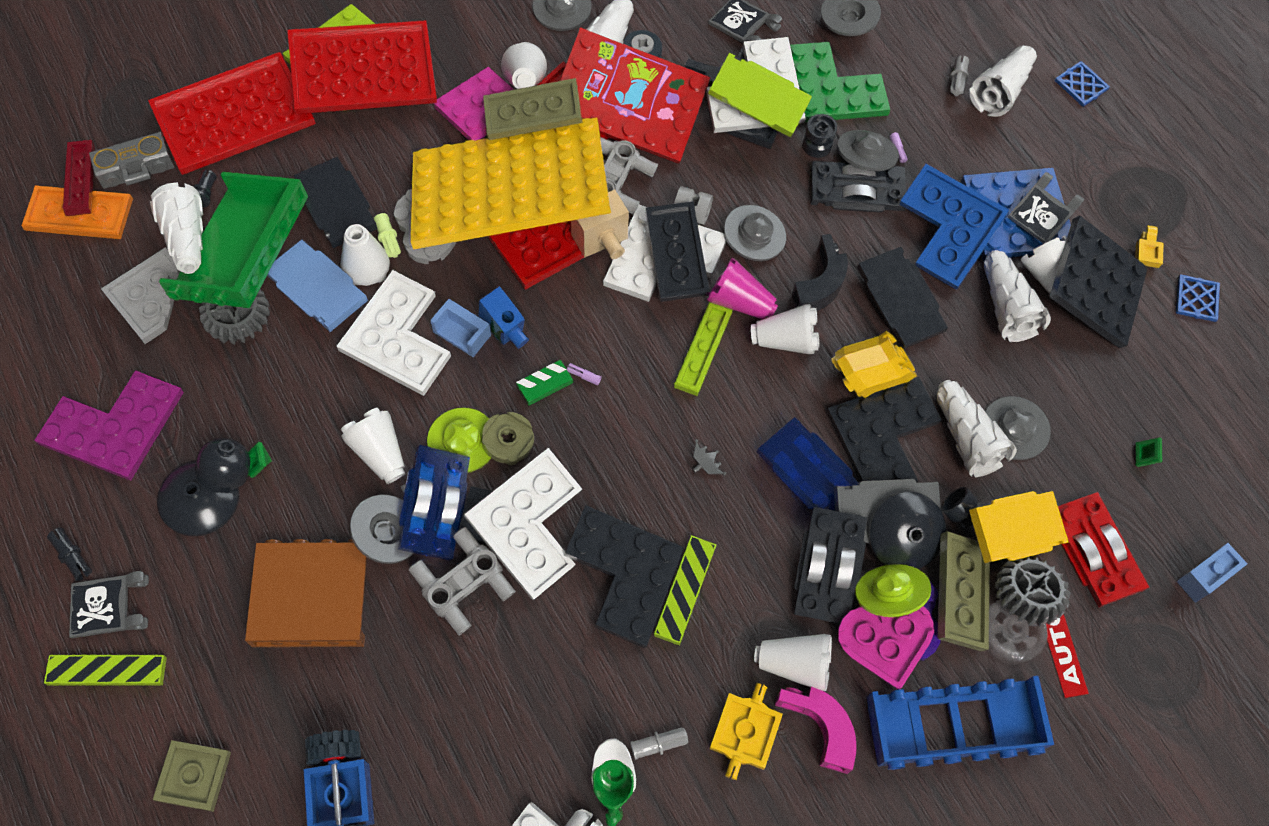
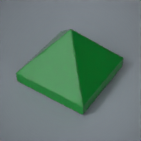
M1162 438L1135 442L1137 467L1162 462Z
M258 442L248 452L251 458L250 478H254L272 462L262 442Z

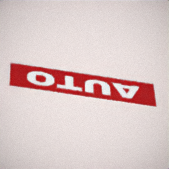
M1063 614L1049 625L1045 623L1043 628L1065 698L1089 694Z

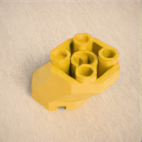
M885 331L877 337L844 346L835 352L836 356L831 358L834 366L839 371L842 370L845 376L843 379L845 386L850 392L854 390L859 397L863 396L866 398L874 392L909 382L917 376L913 372L915 368L902 347L893 345L897 340L889 332Z

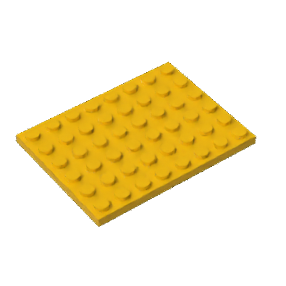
M585 118L582 119L583 123L493 140H489V138L475 141L468 140L464 143L446 144L442 147L421 149L413 152L411 245L413 250L610 214L611 208L598 119Z

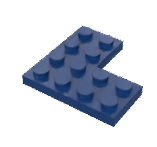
M925 164L900 200L901 206L940 227L915 265L956 290L1009 213V209L928 164Z

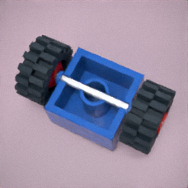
M335 730L307 737L305 739L306 764L309 766H320L304 769L307 826L373 825L374 813L370 766L364 759L356 760L361 757L359 732L355 730Z

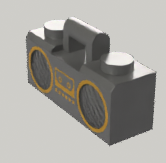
M161 132L89 153L95 175L104 189L115 187L122 183H126L127 186L151 179L150 174L161 173L174 168L168 145Z

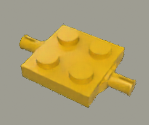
M756 683L752 698H741L730 693L728 694L710 746L711 750L724 754L730 759L725 776L730 778L734 767L731 777L733 780H737L741 764H749L762 770L765 769L783 715L780 712L769 709L762 703L767 687L763 685L758 695L761 687L759 683Z

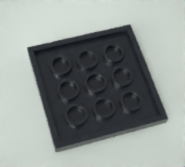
M1077 216L1072 219L1049 297L1118 348H1122L1128 345L1148 267L1082 216Z

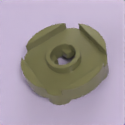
M507 412V414L502 415L497 414L492 416L484 425L482 447L488 456L497 462L515 465L518 461L526 458L533 448L534 433L532 426L520 414L514 412ZM513 434V442L506 443L503 441L504 438L501 435Z

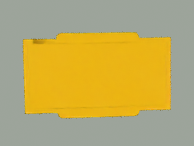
M1032 491L992 500L991 505L969 510L984 563L1004 558L1013 561L1052 551V546L1068 543L1053 491L1036 494V492Z

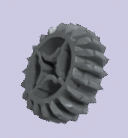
M261 289L250 308L236 307L237 310L235 311L234 306H219L202 302L203 306L199 307V312L201 313L200 321L204 325L205 331L215 340L219 338L224 344L229 340L235 345L237 339H240L241 342L245 343L246 337L250 336L254 339V332H262L263 328L261 325L268 324L266 317L270 316L269 302Z
M1035 555L1031 558L1025 557L1006 562L997 573V581L994 588L998 590L996 597L1003 600L1001 607H1008L1010 609L1009 615H1017L1018 622L1025 619L1029 626L1036 623L1040 627L1045 625V623L1048 625L1053 623L1065 613L1064 611L1070 603L1068 599L1071 592L1067 590L1069 583L1062 581L1063 574L1055 571L1056 565L1050 567L1047 565L1046 559L1040 562Z

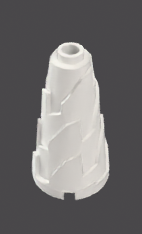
M614 0L604 8L586 30L623 44V39L628 29L627 25L634 11L631 0Z
M1019 46L1005 59H1001L992 68L980 74L972 83L973 86L969 91L973 105L981 113L984 110L988 111L987 116L997 117L1006 114L1013 106L1016 98L1022 91L1021 87L1029 77L1028 74L1032 70V65L1037 58L1036 51L1030 46Z
M178 182L165 184L157 188L151 195L152 201H150L152 214L155 222L158 223L160 233L164 236L169 255L172 256L177 269L187 274L194 273L201 264V250H203L201 237L203 232L201 217L203 215L201 196L198 190L188 184H185V188L179 187Z
M995 250L990 252L984 261V271L991 288L990 293L996 308L995 314L1004 340L1007 337L1009 342H1019L1038 335L1037 328L1042 325L1043 330H1045L1051 321L1048 310L1043 306L1034 289L1030 288L1023 274L1019 273L1011 258H1008L1002 251Z
M946 380L939 384L938 391L936 392L937 402L948 421L947 425L957 443L955 446L970 476H985L1003 467L1000 461L1005 457L1009 462L1017 452L1014 443L1008 439L995 421L992 422L980 404L974 402L964 387H960L957 382H951V380Z

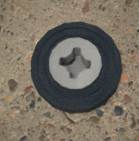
M647 30L633 31L623 41L625 45L661 58L662 43L655 33Z

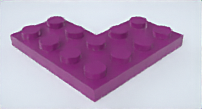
M135 371L109 414L63 396L34 441L41 446L131 481L184 392L180 387Z

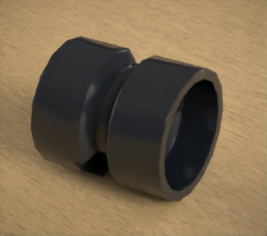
M816 114L809 119L802 144L803 150L807 155L814 158H822L830 153L837 132V123L831 116Z
M960 487L945 498L941 505V511L952 522H956V526L967 537H973L976 535L969 510L985 505L980 501L977 502V497L968 488Z

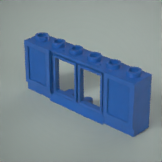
M1032 676L1026 681L1015 682L1014 679H1006L998 684L988 685L986 681L967 687L953 684L945 689L932 690V687H924L916 692L904 693V690H895L885 695H878V691H875L867 696L878 766L887 765L888 770L905 768L906 763H916V767L934 765L933 760L942 759L944 764H954L962 762L961 757H972V761H983L990 759L989 755L1000 754V758L1018 756L1017 752L1027 751L1028 756L1046 753V748L1054 745L1039 676ZM985 700L994 744L966 747L958 703ZM947 704L956 748L927 751L919 706Z

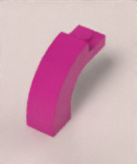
M812 686L807 691L806 696L802 695V691L795 688L781 689L777 695L775 706L805 714L812 718L820 727L824 738L820 766L845 774L851 772L856 756V736L852 722L844 708L832 696Z

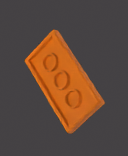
M35 185L21 225L25 231L112 239L122 238L133 201L131 194L93 191L92 214L65 216L63 211L64 188Z

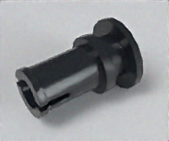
M206 169L201 172L197 184L193 185L200 193L203 208L208 207L211 203V188L217 179L216 174L209 170L206 177Z

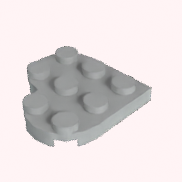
M410 189L397 202L394 209L395 220L400 230L405 232L403 237L404 247L409 257L418 263L429 264L428 261H436L439 258L443 260L451 252L456 242L413 250L411 245L412 189Z

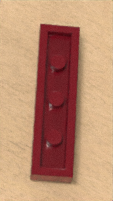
M92 140L67 142L63 197L65 216L92 214L94 169L89 155L90 152L95 151Z

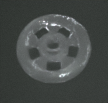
M1002 599L994 602L989 607V648L999 657L1011 662H1026L1037 657L1047 642L1048 632L1046 623L1040 627L1036 623L1030 625L1036 628V637H1029L1027 621L1024 619L1018 622V616H1014V614L1009 615L1010 609L1008 607H1001ZM1000 612L1007 616L1002 624L995 620ZM1012 625L1018 626L1020 632L1015 633L1012 630ZM999 631L1007 640V642L1002 645L995 636V634ZM1024 641L1027 649L1016 651L1014 643L1017 644Z

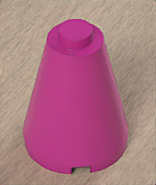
M734 258L730 259L726 265V270L719 276L707 298V301L762 320L767 316L772 317L778 307L775 304L776 298Z

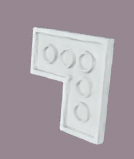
M788 37L743 43L746 62L753 61L793 82L794 87L799 89ZM707 87L706 95L714 133L770 127L709 95L708 92L711 87ZM803 113L799 123H804L805 113Z
M638 205L628 226V239L621 242L625 253L621 257L613 259L603 286L649 302L656 287L657 278L645 213L647 207ZM698 225L707 277L711 278L726 244V239L723 233Z
M392 270L337 345L338 351L424 396L451 357L450 351L411 332L435 298V291Z
M549 448L464 514L467 521L532 600L576 565L572 559L564 556L565 551L542 524L545 519L582 490Z

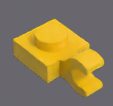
M1147 225L1146 232L1143 231L1141 233V239L1136 243L1135 258L1146 266L1159 268L1163 264L1164 243L1156 242L1158 228Z

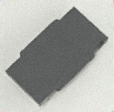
M914 479L862 481L856 486L834 487L835 511L867 517L863 541L869 543L868 526L870 518L876 507L885 498L898 492L913 491L932 499L941 510L939 483H916ZM917 530L913 531L912 539L917 537Z

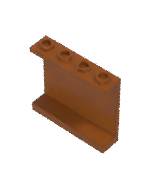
M273 539L266 540L265 543H256L245 641L251 647H364L365 635L361 628L367 557L357 549L352 539L348 540L347 543H337V541L331 539L321 540L320 543H310L302 539L293 540V543H282L279 540Z

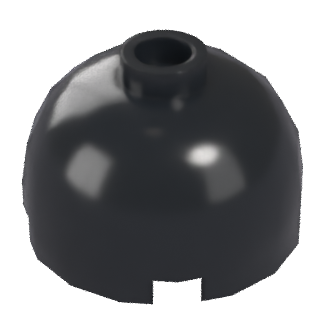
M224 437L212 439L205 443L198 451L195 461L196 477L204 486L213 490L221 491V487H230V490L237 489L244 485L249 478L251 458L247 449L234 439Z

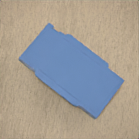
M303 240L299 241L275 260L267 275L276 283L277 288L308 316L314 317L329 332L368 301L366 295L353 284V279L321 251H314Z

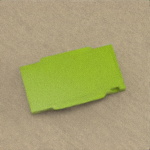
M729 53L708 94L791 138L812 96L794 87L793 82L753 61L746 62L743 59L739 61L734 58L735 55Z

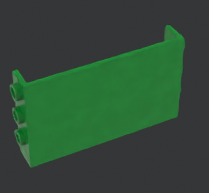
M222 172L221 177L228 190L201 235L203 250H201V264L199 268L190 274L180 272L176 280L160 278L159 283L166 295L173 300H188L219 306L227 305L250 308L302 210L308 195L300 179Z

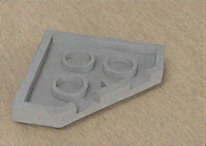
M165 247L101 288V290L144 344L167 330L174 300L166 295L159 280L160 278L176 280L181 271L177 269L172 256L169 255Z

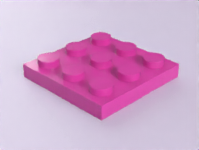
M487 67L438 98L437 103L433 104L435 109L468 140L475 141L487 135L483 96L514 89Z

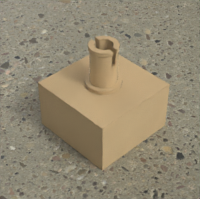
M616 190L608 192L611 208L610 214L571 221V235L584 257L605 248L610 254L611 259H617L625 253V249L621 246L620 242L628 239L629 211Z

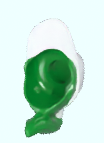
M608 739L598 746L592 768L594 793L598 800L608 809V812L605 814V821L608 826H616L622 820L623 811L621 807L632 796L636 788L635 769L630 753L626 746L617 739Z

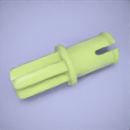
M378 214L374 217L379 233L378 240L383 243L388 257L396 258L401 253L396 239L397 232L392 229L387 214Z

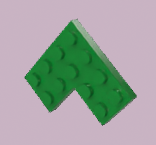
M829 42L790 45L799 89L812 96L804 111V122H808L816 114H826L834 120L889 115L890 106L882 74L837 77Z

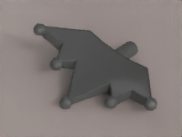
M695 439L696 445L693 458L698 465L693 471L696 473L702 468L707 474H723L725 476L726 472L718 470L721 463H714L716 454L719 451L705 453L707 446L700 448L697 443L698 439Z

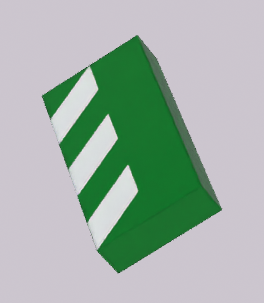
M559 360L517 381L516 386L528 406L572 384L573 379L562 361Z

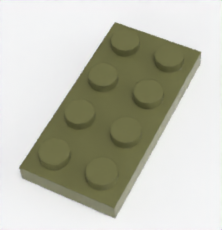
M576 78L483 96L489 140L583 123Z
M951 532L942 533L940 539L938 639L978 651L989 650L990 562L984 563L978 541Z

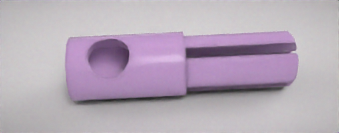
M892 133L889 137L898 149V159L900 163H905L908 159L899 134Z
M571 363L567 367L568 372L598 386L601 381V376L586 369L584 370Z

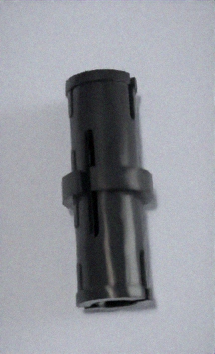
M63 528L55 529L60 539L51 531L47 535V539L58 552L60 562L67 565L76 581L84 579L79 569L82 570L87 578L92 573V569L80 555V548L77 545H73Z

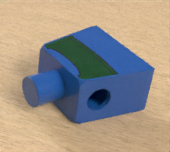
M500 286L479 300L478 317L489 323L491 333L503 345L511 340L519 349L529 341V338L523 332L524 317Z

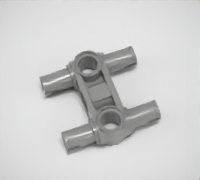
M600 137L602 152L608 158L604 165L608 192L616 190L629 213L634 215L640 201L621 193V188L630 170L636 169L653 177L658 164L640 156L639 151L629 141H614L613 143Z
M466 527L458 531L453 537L467 554V557L443 577L436 579L422 560L409 568L410 573L422 587V595L429 606L441 618L445 617L458 635L463 634L472 626L458 608L459 602L482 584L489 583L502 601L507 600L516 592L501 573L503 571L502 566L497 561L495 554L489 551L486 546L480 545ZM487 558L491 561L492 567L488 570H481L477 566L478 560ZM438 591H443L448 595V600L443 604H436L432 600L433 595Z

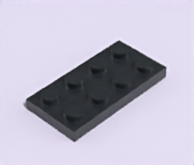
M694 201L647 207L645 213L660 302L709 296L710 290Z

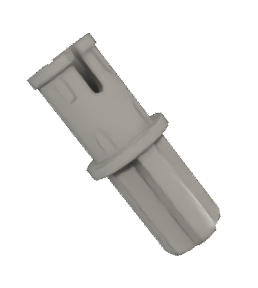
M961 56L956 57L954 61V70L950 75L952 80L950 92L954 96L963 94L965 82L969 77L967 72L969 59L966 56L963 57L962 63Z
M678 728L661 734L654 732V736L631 741L630 745L634 759L638 760V758L655 753L663 755V751L686 745L688 743V736L684 728Z

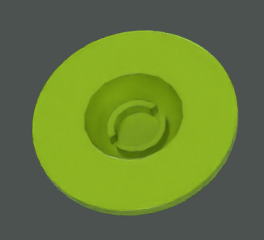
M471 408L452 409L439 416L432 424L427 437L428 450L435 463L447 471L451 470L459 473L473 472L487 464L491 457L488 456L482 447V431L489 418L482 412Z
M901 564L875 568L861 577L856 586V598L860 606L869 613L882 617H899L911 614L923 607L931 595V584L928 577L917 568Z

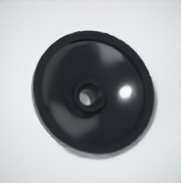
M196 460L184 463L174 469L162 482L157 495V508L161 519L170 529L186 536H203L220 529L234 515L240 496L239 487L234 490H230V487H221L220 491L204 486L196 477ZM197 488L194 494H189L191 489Z
M902 491L892 494L876 507L870 518L868 526L870 547L874 555L884 565L901 564L921 569L932 562L940 552L941 534L946 532L945 519L938 505L921 493ZM917 530V537L912 539L913 531Z

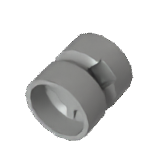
M681 186L674 204L694 201L697 223L705 225L711 209L713 195L704 192L695 194L694 189Z

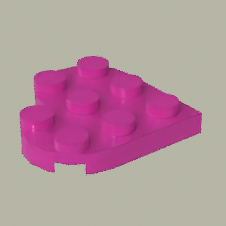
M924 606L911 614L899 617H882L869 613L862 607L851 610L842 619L839 627L838 641L843 651L851 659L897 690H901L934 635L933 620L930 612Z

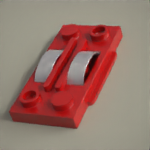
M1098 492L1058 506L1068 538V543L1061 545L1083 586L1088 587L1098 608L1149 588Z

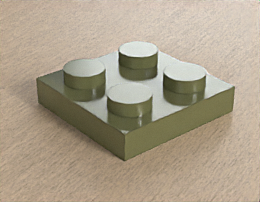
M171 740L153 800L214 812L231 752Z

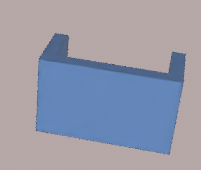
M450 299L445 302L431 319L432 330L435 334L472 357L476 355L491 336L489 323Z
M1227 543L1189 573L1177 580V583L1194 602H1197L1213 592L1246 566L1247 563Z

